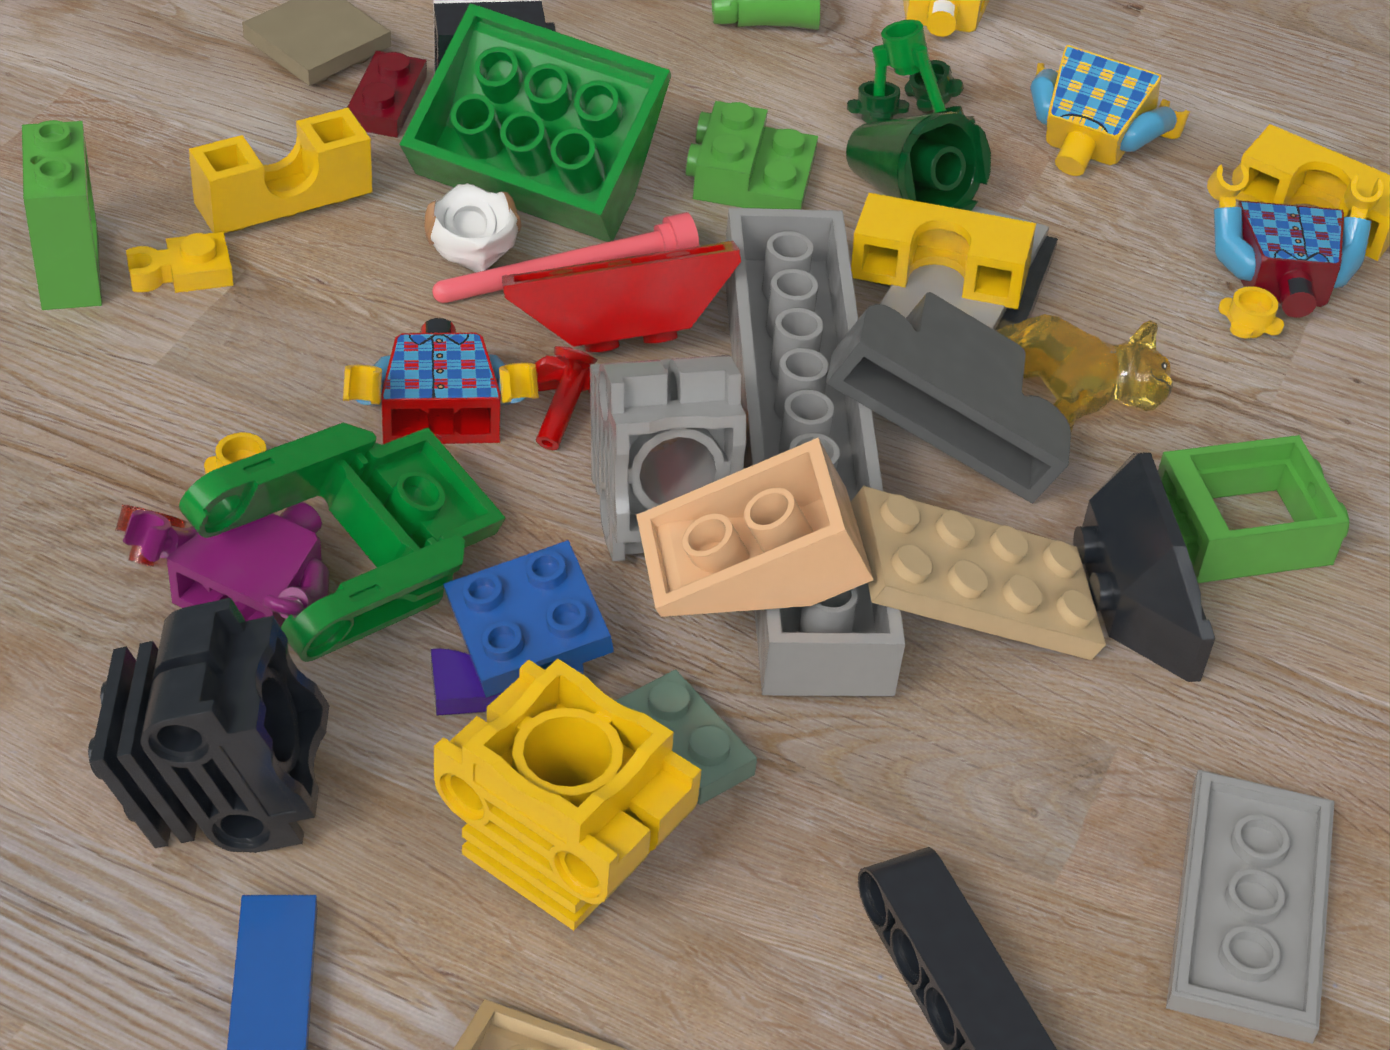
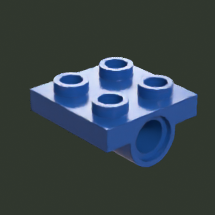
M569 540L443 584L450 607L486 698L504 692L519 678L520 667L528 660L546 670L556 659H559L581 674H584L583 663L614 652L609 630Z

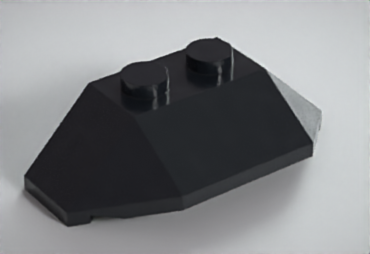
M1149 452L1133 453L1089 500L1083 525L1075 528L1073 546L1078 548L1082 564H1085L1089 576V589L1095 609L1101 612L1108 636L1185 681L1199 682L1202 679L1215 641L1214 632L1210 620L1206 619L1201 606V591L1188 550L1152 454Z

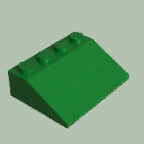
M470 3L399 145L417 175L451 187L468 183L490 193L507 192L513 198L518 211L606 242L614 241L634 199L671 79V72L669 69Z

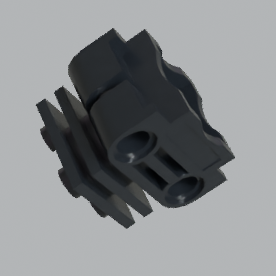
M226 598L184 607L172 612L164 620L159 649L153 641L140 643L137 659L134 658L127 646L113 649L107 680L101 686V709L95 736L90 740L88 746L89 763L95 776L105 782L123 806L127 818L137 824L153 847L168 846L171 830L181 843L195 841L197 824L211 842L230 852L257 853L303 844L304 831L297 821L315 818L319 787L315 780L314 761L320 742L326 734L330 705L317 684L307 678L293 663L288 650V638L274 616L246 621L232 598Z

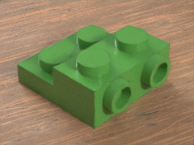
M715 101L712 113L701 111L696 132L697 144L691 143L688 152L686 176L694 177L693 199L741 208L802 210L816 155L818 136L800 133L794 129L766 127L768 109L750 107L741 102L727 103Z

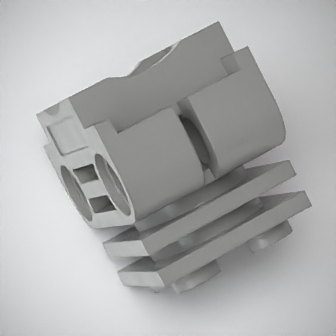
M730 355L590 365L591 479L593 484H595L597 495H600L601 525L612 561H625L626 554L644 553L637 514L744 469L746 413L741 406V373ZM680 437L672 445L666 443L663 445L664 449L650 452L651 449L661 442Z

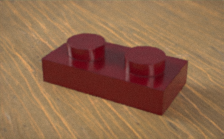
M375 52L347 106L367 133L398 138L427 78V60L409 57L399 52Z

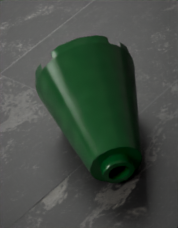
M952 111L863 124L853 131L846 147V159L850 169L886 196L972 211L978 201L972 199L980 183L987 185L991 173V150L985 132L979 125L973 124L965 115Z

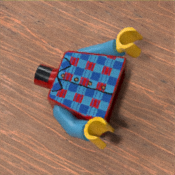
M434 318L426 321L422 325L420 333H402L395 337L391 355L381 357L373 366L348 365L345 366L343 401L350 402V400H356L360 404L372 407L382 405L383 444L427 427L442 444L500 443V404L518 403L526 397L532 399L539 398L536 364L512 363L506 365L497 355L488 354L483 336L476 332L456 333L454 324L443 318Z

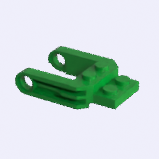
M343 422L212 470L192 484L181 498L179 510L200 536L208 538L313 497L320 496L327 502L332 515L377 567L340 583L335 593L314 602L296 618L291 614L285 619L281 629L288 638V644L302 661L316 660L439 604L444 594L445 588L443 584L452 581L453 573L459 571L463 564L464 548L497 534L506 517L428 427L381 445L375 443L377 436L372 431Z

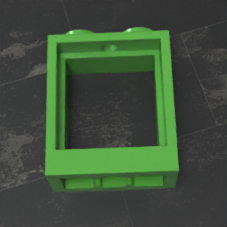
M48 120L39 124H23V199L41 309L53 310L102 306L98 228L83 121L62 122Z
M1300 435L1163 452L1158 473L1186 544L1198 583L1334 565L1342 541L1349 531L1350 521L1348 512L1343 503L1336 499L1324 478L1319 461L1311 456ZM1277 490L1294 522L1229 530L1213 498Z

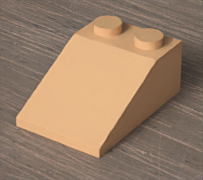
M819 438L636 515L654 605L661 617L812 606L874 580L847 489Z

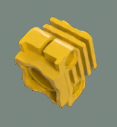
M556 659L546 670L531 660L525 662L520 667L519 678L487 706L486 721L476 716L450 741L443 737L434 745V781L436 789L450 810L467 823L462 828V837L467 840L462 845V855L573 931L695 809L698 802L702 770L672 751L673 731L645 713L632 710L614 701L596 687L585 675L559 659Z

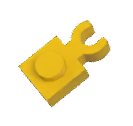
M224 232L194 233L182 237L165 238L167 249L156 250L148 246H137L126 250L133 292L153 291L163 283L173 282L175 293L233 286L232 266Z

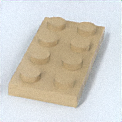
M863 486L852 499V509L874 579L868 582L872 603L1092 660L1106 646L1076 546Z

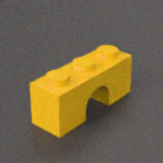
M347 107L297 120V138L293 149L285 158L269 165L261 163L243 135L189 148L194 204L213 233L238 231L248 226L281 217L293 216L299 212L332 203L344 202L350 198L372 193L371 138L350 109Z
M1269 124L1244 152L1240 164L1247 168L1249 181L1236 196V199L1241 201L1286 205L1311 204L1321 208L1343 209L1344 217H1350L1351 210L1344 202V194L1352 179L1359 174L1356 184L1358 193L1364 197H1372L1373 187L1377 179L1380 178L1384 184V191L1376 206L1367 215L1366 220L1372 223L1365 256L1378 261L1390 246L1389 174L1272 124Z
M868 193L854 231L851 260L852 278L906 288L909 276L915 269L925 265H944L955 269L963 276L962 298L1018 309L1030 267L1036 223Z

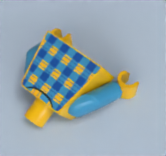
M1066 45L1059 70L1046 69L1044 63H1037L1036 77L1030 86L1037 120L1047 126L1046 142L1050 146L1060 149L1055 159V165L1062 172L1072 176L1083 175L1090 159L1107 165H1114L1119 162L1125 152H1134L1159 136L1169 139L1179 138L1190 111L1186 109L1183 112L1174 111L1169 107L1170 101L1162 99L1159 107L1156 108L1162 75L1070 45Z

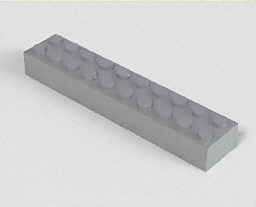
M729 208L725 242L734 241L740 250L741 256L740 264L725 282L731 353L732 359L741 373V406L746 413L744 469L819 438L847 489L850 502L863 486L883 491L872 410L826 384L832 353L858 320L843 211ZM868 583L812 606L754 610L762 695L895 696L905 648L901 610L872 603Z

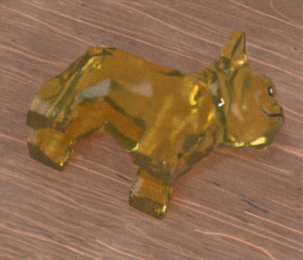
M1046 314L996 330L1019 344L1025 350L1023 378L1041 377L1052 394L1057 398L1053 405L1065 416L1070 425L1071 432L1075 420L1107 407L1113 400L1122 401L1125 406L1150 411L1160 406L1169 397L1173 388L1170 378V363L1167 357L1156 350L1158 325L1151 320L1143 323L1128 341L1118 345L1106 343L1060 317Z

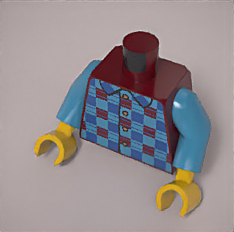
M1220 164L1207 182L1208 192L1214 199L1219 201V208L1214 209L1215 254L1217 259L1238 279H1241L1244 287H1259L1272 293L1278 303L1282 305L1284 313L1290 317L1300 318L1307 316L1316 307L1328 304L1333 288L1344 287L1364 262L1372 223L1366 219L1368 212L1376 206L1383 194L1384 184L1380 178L1377 179L1372 190V197H1364L1356 189L1359 174L1352 179L1344 194V202L1351 210L1350 217H1344L1343 209L1241 200H1239L1236 207V196L1249 181L1248 170L1243 164H1239L1232 174L1233 185H1229L1223 179V167Z

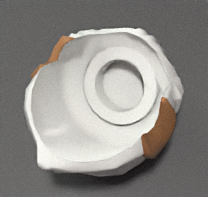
M468 183L465 185L458 184L438 202L436 199L428 204L424 222L425 234L429 244H432L446 260L457 263L473 272L488 269L515 244L517 233L520 232L522 227L514 200L509 193H490Z

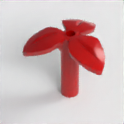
M555 346L554 355L556 357L546 355L534 363L536 364L538 391L556 389L536 437L537 444L548 450H557L559 448L581 392L588 390L590 393L589 367L598 360L586 352L578 349L573 350L571 347Z

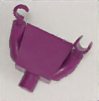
M305 502L286 508L280 516L273 513L208 538L200 536L193 526L187 528L171 526L167 518L152 511L136 510L133 511L130 517L123 543L128 546H141L142 555L149 561L155 562L160 558L167 559L172 603L181 608L232 598L246 621L273 615L281 627L289 615L292 614L296 618L308 606L329 595L330 573L322 562L321 540L316 535L321 529L322 521L317 511Z

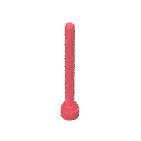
M688 212L663 218L662 224L654 226L653 232L441 280L433 286L432 294L436 301L449 303L503 290L502 276L697 247L699 246L698 232L694 220Z

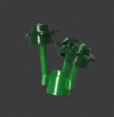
M901 20L886 26L881 32L883 44L872 48L875 62L874 81H868L859 86L858 99L849 100L847 102V110L851 113L862 114V120L866 123L891 120L893 116L909 111V102L900 99V88L886 81L887 66L894 68V72L897 75H910L904 90L907 96L914 97L917 100L916 105L919 111L928 112L934 110V113L952 111L964 115L961 106L945 108V104L952 97H957L962 93L964 85L962 80L952 77L951 68L945 62L930 60L923 24L918 20ZM974 116L966 117L975 124Z

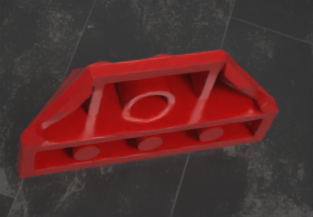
M726 241L645 255L502 276L504 297L568 344L573 347L584 345L586 352H603L618 348L620 346L619 340L642 336L644 343H662L676 339L678 337L677 331L691 329L740 264L741 256L735 242Z

